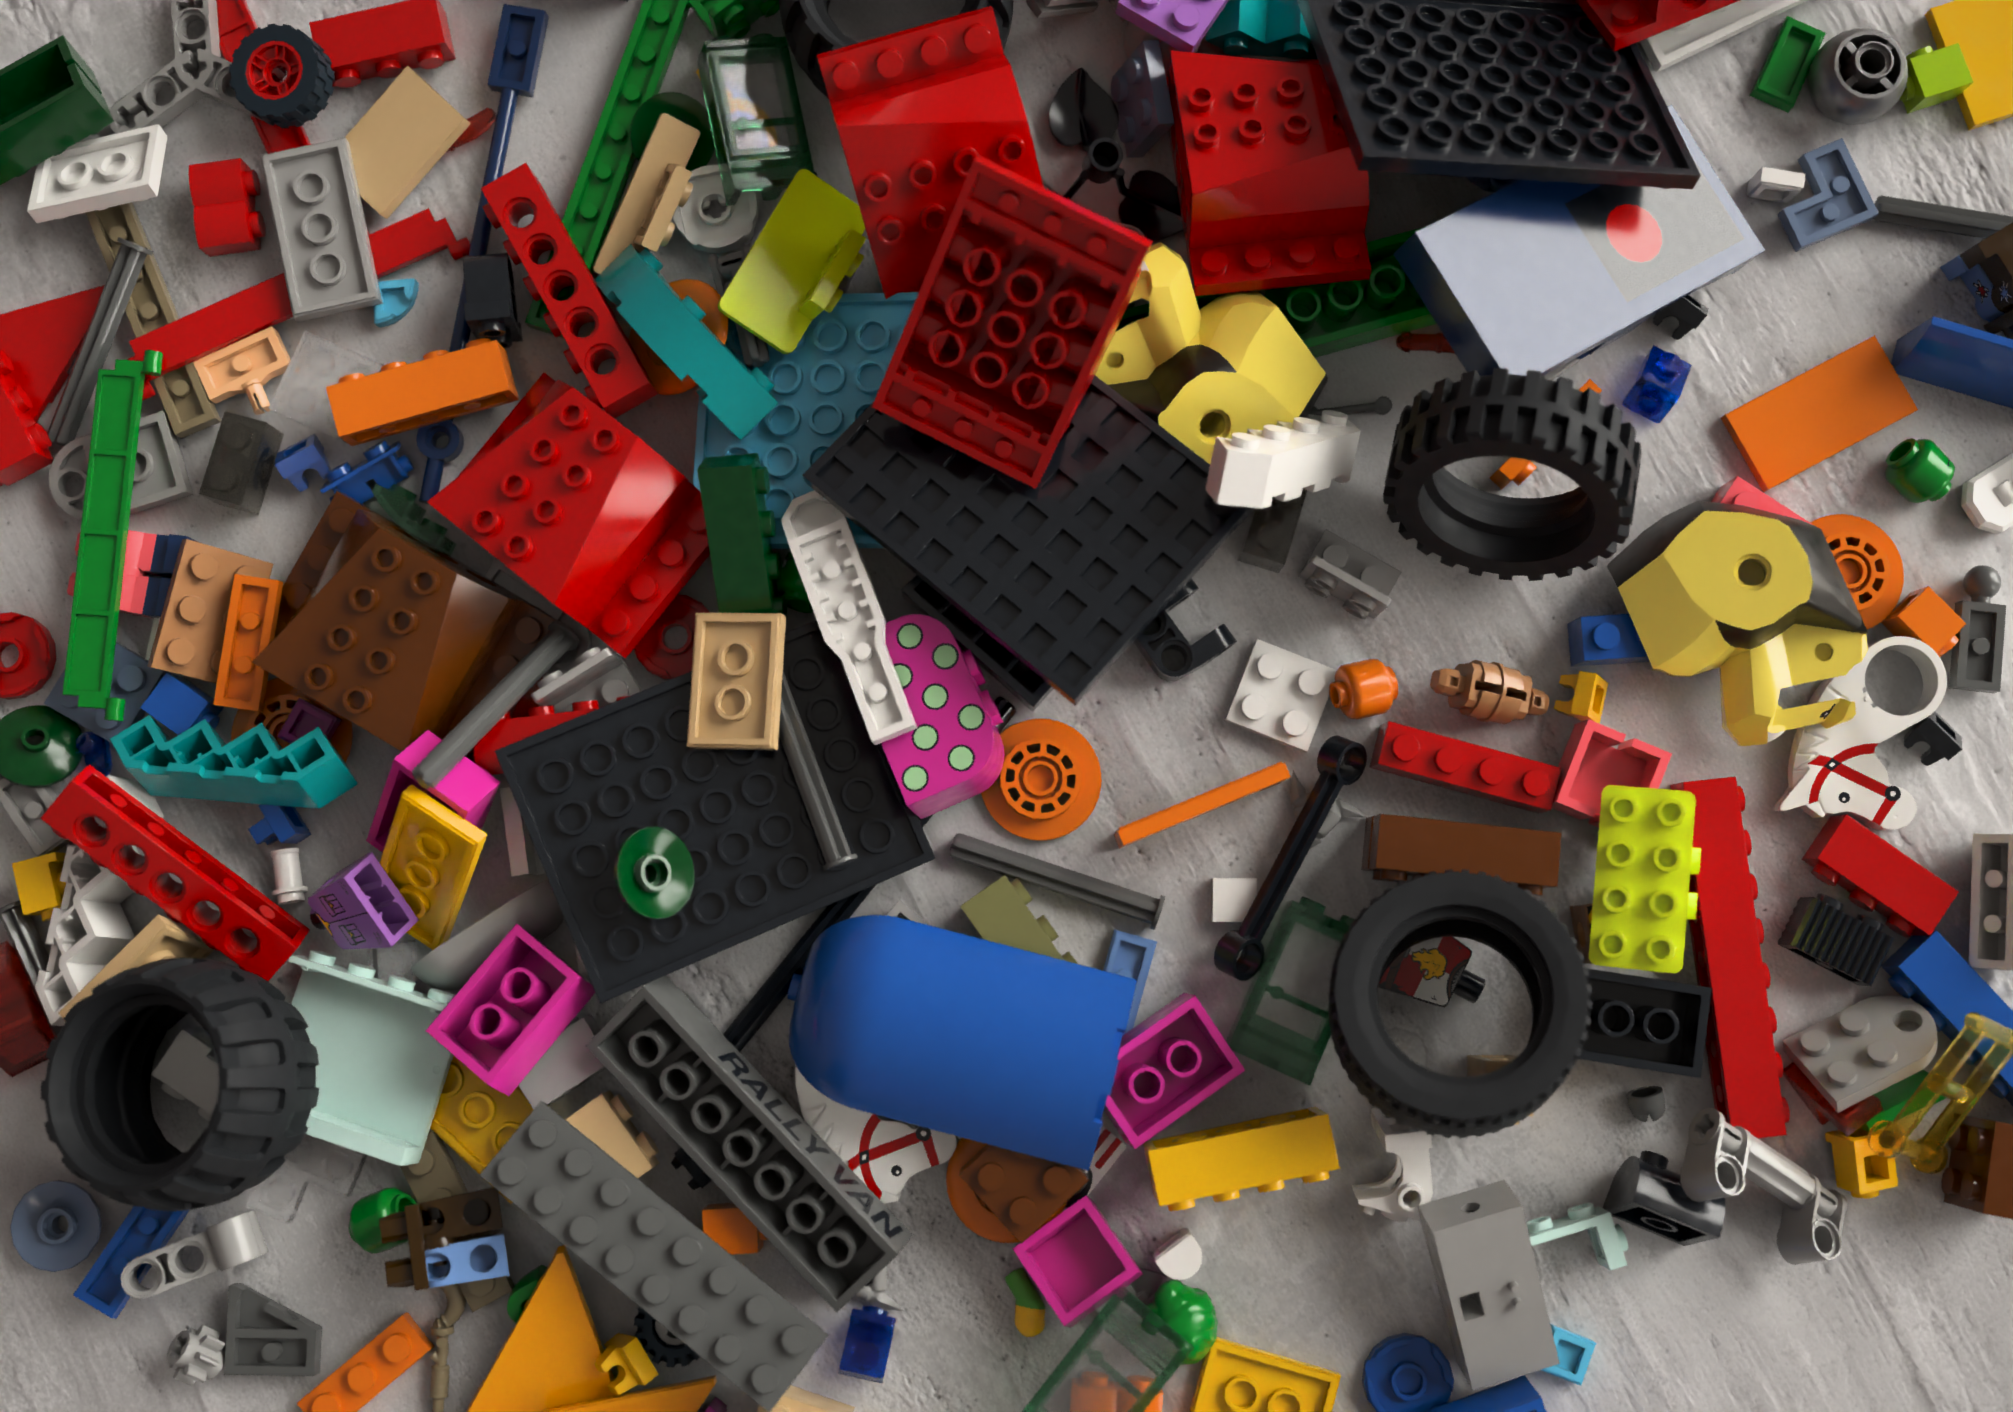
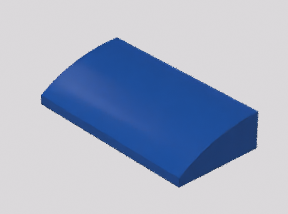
M1932 316L1897 340L1891 364L1898 375L2013 409V339Z

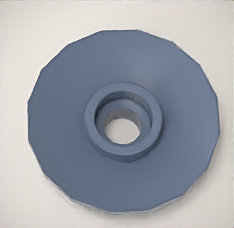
M57 1180L39 1184L24 1194L14 1209L10 1229L13 1245L24 1261L36 1269L57 1272L73 1268L89 1257L99 1241L102 1222L99 1207L88 1191L76 1183ZM61 1216L66 1217L68 1221L66 1232L62 1231L58 1226V1220Z

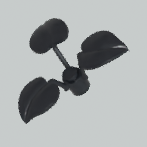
M1083 68L1077 69L1063 82L1056 92L1048 114L1050 131L1058 143L1066 147L1082 143L1083 149L1087 151L1082 162L1083 171L1062 197L1070 200L1087 180L1103 184L1115 178L1119 193L1125 196L1118 207V217L1121 223L1138 228L1145 238L1150 241H1159L1184 231L1178 190L1176 185L1167 177L1155 171L1141 170L1132 176L1129 187L1125 186L1123 178L1125 171L1119 167L1123 160V151L1120 145L1111 139L1119 123L1117 107L1109 94L1096 84Z

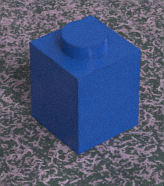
M166 672L140 708L179 735L204 719L215 730L220 721L218 715L224 706L213 705L214 698L186 678Z

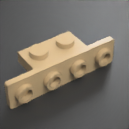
M666 113L659 115L592 266L594 272L601 274L630 244L639 252L644 248L657 252L660 245L665 247L668 244L675 229V223L671 222L677 206L683 207L686 204L693 188V184L688 182L692 172L685 168L699 139V130Z

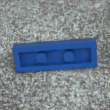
M133 1206L73 1296L110 1318L117 1319L131 1297L125 1293L121 1286V1274L128 1262L139 1256L165 1247L189 1210L160 1211ZM143 1263L138 1268L136 1275L139 1284L152 1265Z

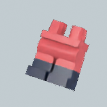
M128 530L119 612L153 619L161 618L171 582L169 578H172L182 539L196 540L182 535L169 534L168 536ZM78 533L75 546L77 556L79 549L80 533ZM74 572L69 578L67 593L71 596L74 594L76 576ZM147 575H155V576H162V577H161V579H160V578L147 577Z

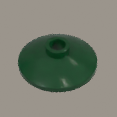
M666 92L649 98L638 108L630 126V143L638 162L659 115L666 113L700 131L699 139L685 169L693 171L709 163L716 146V131L710 114L701 103L686 94Z
M27 706L10 712L0 720V775L7 781L29 788L47 787L66 779L80 764L84 752L82 732L75 721L48 706ZM35 735L44 738L43 742L38 745H31L27 742L29 737Z
M661 827L639 829L624 840L617 852L614 865L615 883L624 903L636 914L649 919H661L672 916L683 908L693 889L694 865L690 852L684 842L667 829ZM645 868L648 871V880L645 877Z

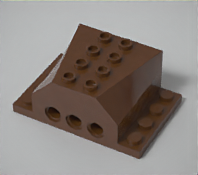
M337 491L283 585L275 638L252 663L402 752L427 730L443 740L550 632L548 626L553 621L560 620H557L494 581L489 580L482 574L345 493ZM519 701L509 710L510 717ZM472 748L465 757L475 763L474 750Z

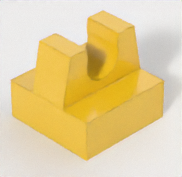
M1579 671V674L1561 675L1559 684L1565 688H1573L1574 696L1571 700L1565 702L1555 700L1554 709L1581 722L1589 719L1600 724L1608 682L1597 673Z
M617 1333L604 1344L606 1350L594 1362L597 1370L604 1373L613 1366H617L618 1375L616 1379L607 1385L611 1393L620 1395L639 1384L645 1386L659 1375L637 1337Z

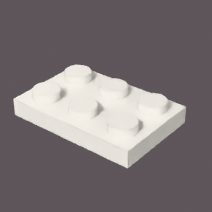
M156 124L73 144L63 153L52 156L36 166L27 212L36 223L158 197L168 136L161 126Z

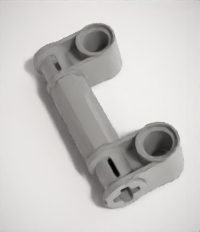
M1706 1108L1701 1110L1691 1121L1684 1164L1680 1171V1181L1685 1194L1696 1202L1739 1195L1745 1186L1746 1177L1784 1202L1780 1228L1777 1233L1778 1250L1784 1260L1792 1265L1836 1259L1841 1251L1843 1222L1847 1211L1845 1196L1836 1190L1825 1189L1821 1186L1816 1176L1790 1161L1750 1134L1743 1127H1733L1727 1123L1723 1114L1716 1109Z

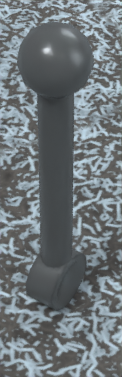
M1382 396L1374 403L1318 409L1313 406L1309 414L1322 416L1323 410H1333L1345 414L1375 411L1380 415H1385L1391 410L1392 401L1388 397Z

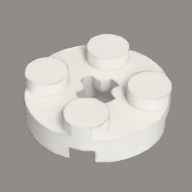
M706 165L691 171L692 174L688 181L693 184L691 194L683 207L677 206L673 215V220L680 234L689 242L693 249L709 253L731 251L742 243L748 242L755 233V226L759 217L757 197L750 182L745 178L743 179L739 174L734 173L731 168L723 165ZM718 200L721 206H727L726 211L721 213V217L713 219L711 215H704V210L710 208V201Z

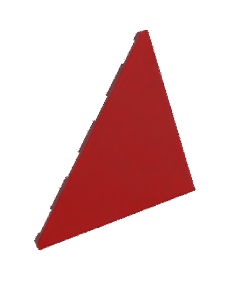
M105 285L0 314V349L6 353L13 364L14 371L10 374L16 386L22 387L32 402L33 408L29 412L35 423L39 420L48 403H53L69 374L67 371L79 353Z

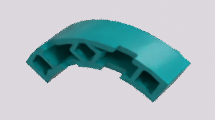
M630 244L595 279L598 287L617 306V311L681 381L689 375L699 387L695 391L702 398L701 401L740 440L743 439L778 404V401L770 392L775 385L758 367H755L750 372L702 322V319L707 314L690 296L687 295L683 300L659 272L664 265L647 248L639 252Z

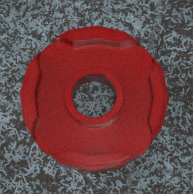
M677 595L635 646L636 657L648 672L664 680H671L692 671L696 613H711L702 602L687 595ZM674 626H681L687 631V641L679 649H669L664 641L666 632Z
M14 612L0 613V698L8 700L26 698L40 690L52 676L57 661L56 645L49 630L35 618ZM14 644L18 648L19 657L13 666L6 668L1 661V654L7 646Z

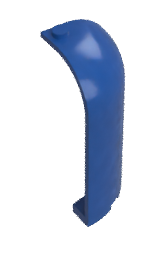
M884 915L859 916L840 921L824 930L814 941L809 951L802 975L794 973L787 999L795 1001L789 1026V1048L795 1065L803 1077L820 1093L844 1106L1089 1171L1103 1123L1101 1118L1107 1096L1111 1094L1119 1062L1117 1059L1123 1033L1126 1032L1137 979L903 918Z

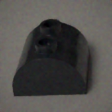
M1642 1151L1640 1158L1631 1156L1620 1166L1613 1178L1602 1207L1609 1211L1612 1217L1682 1246L1720 1238L1725 1218V1197L1701 1202L1691 1200L1682 1188L1680 1174L1666 1169L1669 1160L1654 1152Z

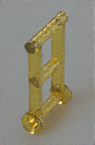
M1977 1012L1968 1013L1964 1018L1965 1026L1893 1122L1882 1120L1871 1127L1867 1139L1872 1152L1884 1158H1895L1900 1154L1909 1157L1913 1167L1925 1174H1936L1942 1171L1948 1161V1151L1945 1144L2013 1056V1030ZM1984 1037L1995 1041L1963 1085L1952 1080ZM1940 1095L1951 1099L1922 1138L1916 1141L1908 1138Z

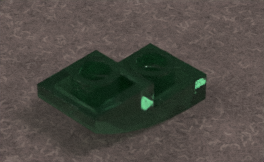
M394 483L390 490L375 484L372 490L374 496L399 527L419 542H423L433 548L434 551L438 553L443 552L451 556L457 544L445 537L447 528L427 518H423L427 510L414 502L417 498L416 494Z

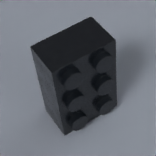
M1588 969V984L1591 985L1592 993L1589 995V1000L1592 1001V1009L1589 1016L1591 1019L1590 1026L1587 1029V1038L1578 1059L1701 1078L1711 987Z

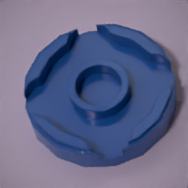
M1401 1333L1386 1337L1372 1348L1364 1362L1362 1383L1366 1398L1376 1412H1426L1448 1403L1451 1391L1453 1392L1454 1378L1450 1362L1437 1345L1423 1336Z

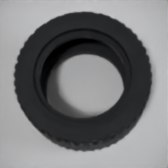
M1453 869L1445 870V873L1431 871L1425 876L1418 874L1413 876L1412 880L1398 882L1395 888L1389 887L1380 897L1372 899L1370 906L1360 911L1357 919L1353 920L1349 925L1348 932L1344 934L1342 943L1335 955L1329 988V1025L1334 1049L1340 1058L1342 1068L1346 1070L1348 1078L1356 1085L1359 1093L1362 1096L1365 1095L1369 1099V1103L1379 1108L1386 1117L1390 1115L1395 1118L1396 1123L1405 1124L1417 1132L1420 1129L1426 1131L1428 1135L1437 1134L1447 1138H1451V1136L1467 1138V1136L1474 1135L1477 1137L1490 1132L1493 1134L1500 1129L1515 1125V1123L1524 1120L1540 1108L1563 1083L1579 1058L1587 1038V1029L1590 1026L1591 1019L1589 1018L1590 1010L1592 1009V1001L1589 1000L1592 990L1591 985L1588 984V968L1583 966L1584 956L1582 952L1579 953L1576 947L1577 941L1575 937H1571L1568 933L1569 928L1565 923L1561 924L1557 919V913L1554 910L1550 911L1545 906L1546 903L1540 899L1538 901L1532 897V892L1528 889L1524 891L1517 887V883L1511 881L1509 884L1502 881V877L1497 875L1495 877L1488 876L1486 872L1473 874L1465 869H1462L1461 872H1454ZM1438 937L1472 939L1499 952L1515 967L1529 993L1532 1006V1028L1526 1048L1504 1067L1473 1077H1454L1439 1074L1412 1061L1396 1046L1389 1036L1378 1007L1377 990L1379 983L1387 968L1400 954L1420 942Z

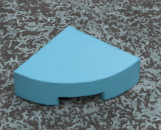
M415 278L378 281L383 304L373 306L374 324L380 328L392 325L401 320L411 310L416 301L419 283Z

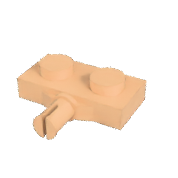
M273 326L193 362L210 401L217 404L237 394L246 393L256 415L264 414V410L268 412L272 409L262 386L270 379L295 369L278 330Z

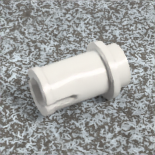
M285 848L270 852L276 888L271 893L272 897H277L278 905L305 901L304 893L309 891L307 886H303L299 848Z

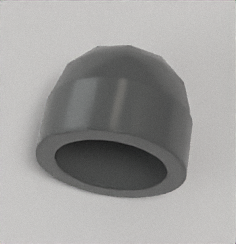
M1645 1086L1633 1089L1626 1094L1629 1109L1639 1121L1647 1122L1649 1114L1653 1121L1663 1116L1665 1112V1098L1661 1087Z

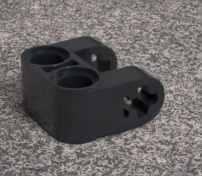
M1192 578L1155 617L1159 622V630L1152 635L1141 633L1133 642L1155 674L1168 682L1178 681L1200 669L1237 642L1226 625L1222 624L1190 646L1167 612L1199 589ZM1169 649L1179 651L1184 657V667L1177 671L1167 669L1161 661L1162 653Z

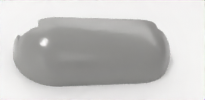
M546 879L529 888L432 950L412 966L411 970L422 982L431 987L442 990L461 989L516 923L539 941L552 934L563 923L564 916L549 880Z

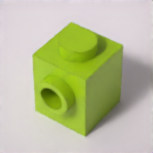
M1959 43L1935 51L1932 50L1931 46L1907 55L1908 78L1906 88L1899 100L1904 103L1907 114L1955 99L1973 83Z

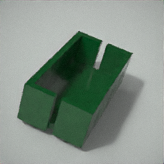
M64 35L0 70V185L14 177L24 175L30 168L52 156L63 153L68 147L89 135L99 133L105 126L114 122L107 103L101 95L102 91L94 72Z

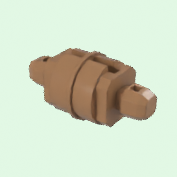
M1474 660L1470 663L1458 664L1455 669L1444 668L1435 670L1431 676V689L1436 693L1448 696L1450 708L1458 709L1461 714L1477 718V720L1486 723L1491 721L1505 725L1511 721L1523 720L1526 715L1545 714L1548 711L1550 701L1549 696L1545 692L1532 688L1533 682L1531 677L1522 675L1519 670L1504 667L1503 664L1497 662L1487 663Z

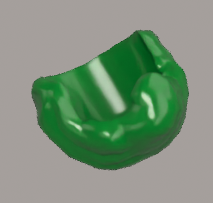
M1179 1280L1165 1281L1155 1292L1152 1302L1143 1308V1317L1139 1319L1137 1327L1138 1341L1165 1362L1176 1365H1191L1199 1362L1206 1356L1217 1338L1218 1321L1211 1298L1205 1291L1199 1288L1188 1287Z

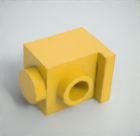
M53 852L12 863L23 915H41L42 921L46 922L51 920L53 908L61 907L66 882L60 881L66 853Z
M1859 1126L1825 1133L1826 1142L1832 1143L1836 1185L1838 1188L1850 1191L1851 1196L1856 1198H1873L1880 1195L1879 1190L1898 1186L1891 1132L1880 1130L1870 1134Z

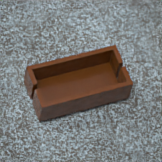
M1378 814L1366 818L1361 870L1372 871L1373 880L1387 882L1407 881L1408 875L1416 876L1420 874L1425 876L1431 871L1445 873V870L1453 869L1454 872H1461L1462 869H1465L1473 874L1486 872L1488 876L1495 877L1497 875L1502 877V881L1509 884L1511 881L1517 883V887L1524 891L1528 889L1532 892V895L1542 896L1543 888L1558 886L1562 833Z

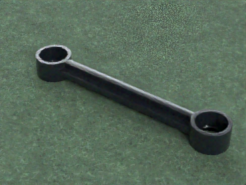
M1336 735L1327 739L1322 745L1317 757V768L1320 776L1239 930L1227 932L1216 946L1214 963L1220 971L1240 981H1247L1260 970L1265 955L1264 946L1261 942L1342 786L1355 783L1364 772L1367 763V753L1362 744Z

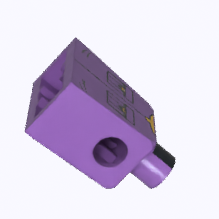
M372 852L367 853L334 874L308 897V904L312 908L310 911L312 924L317 929H327L336 944L344 950L392 947L419 921Z

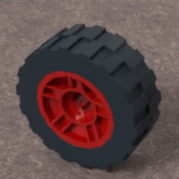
M274 23L267 24L268 27L262 29L259 27L253 30L250 36H245L240 41L241 45L238 49H235L232 55L234 58L232 64H230L229 73L231 74L230 85L236 93L235 97L245 106L244 108L272 126L276 124L281 128H289V126L300 127L309 120L313 121L318 117L317 114L326 108L328 98L333 94L334 88L332 83L335 80V75L331 69L332 62L330 58L324 53L325 50L304 32L294 29L291 25L283 24V26H278ZM286 71H287V77H286V79H285L284 81H282V82H278L279 80H283V78L286 76Z

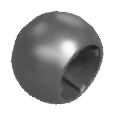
M1871 28L1850 29L1831 38L1819 49L1810 66L1808 75L1809 92L1818 110L1826 117L1844 124H1864L1886 114L1898 102L1906 88L1908 67L1904 51L1890 35Z

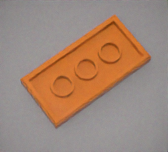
M1874 335L1721 417V420L1760 488L1765 492L1914 413L1918 408Z
M1281 761L1122 826L1115 831V840L1119 849L1277 785L1290 778V773L1286 764Z

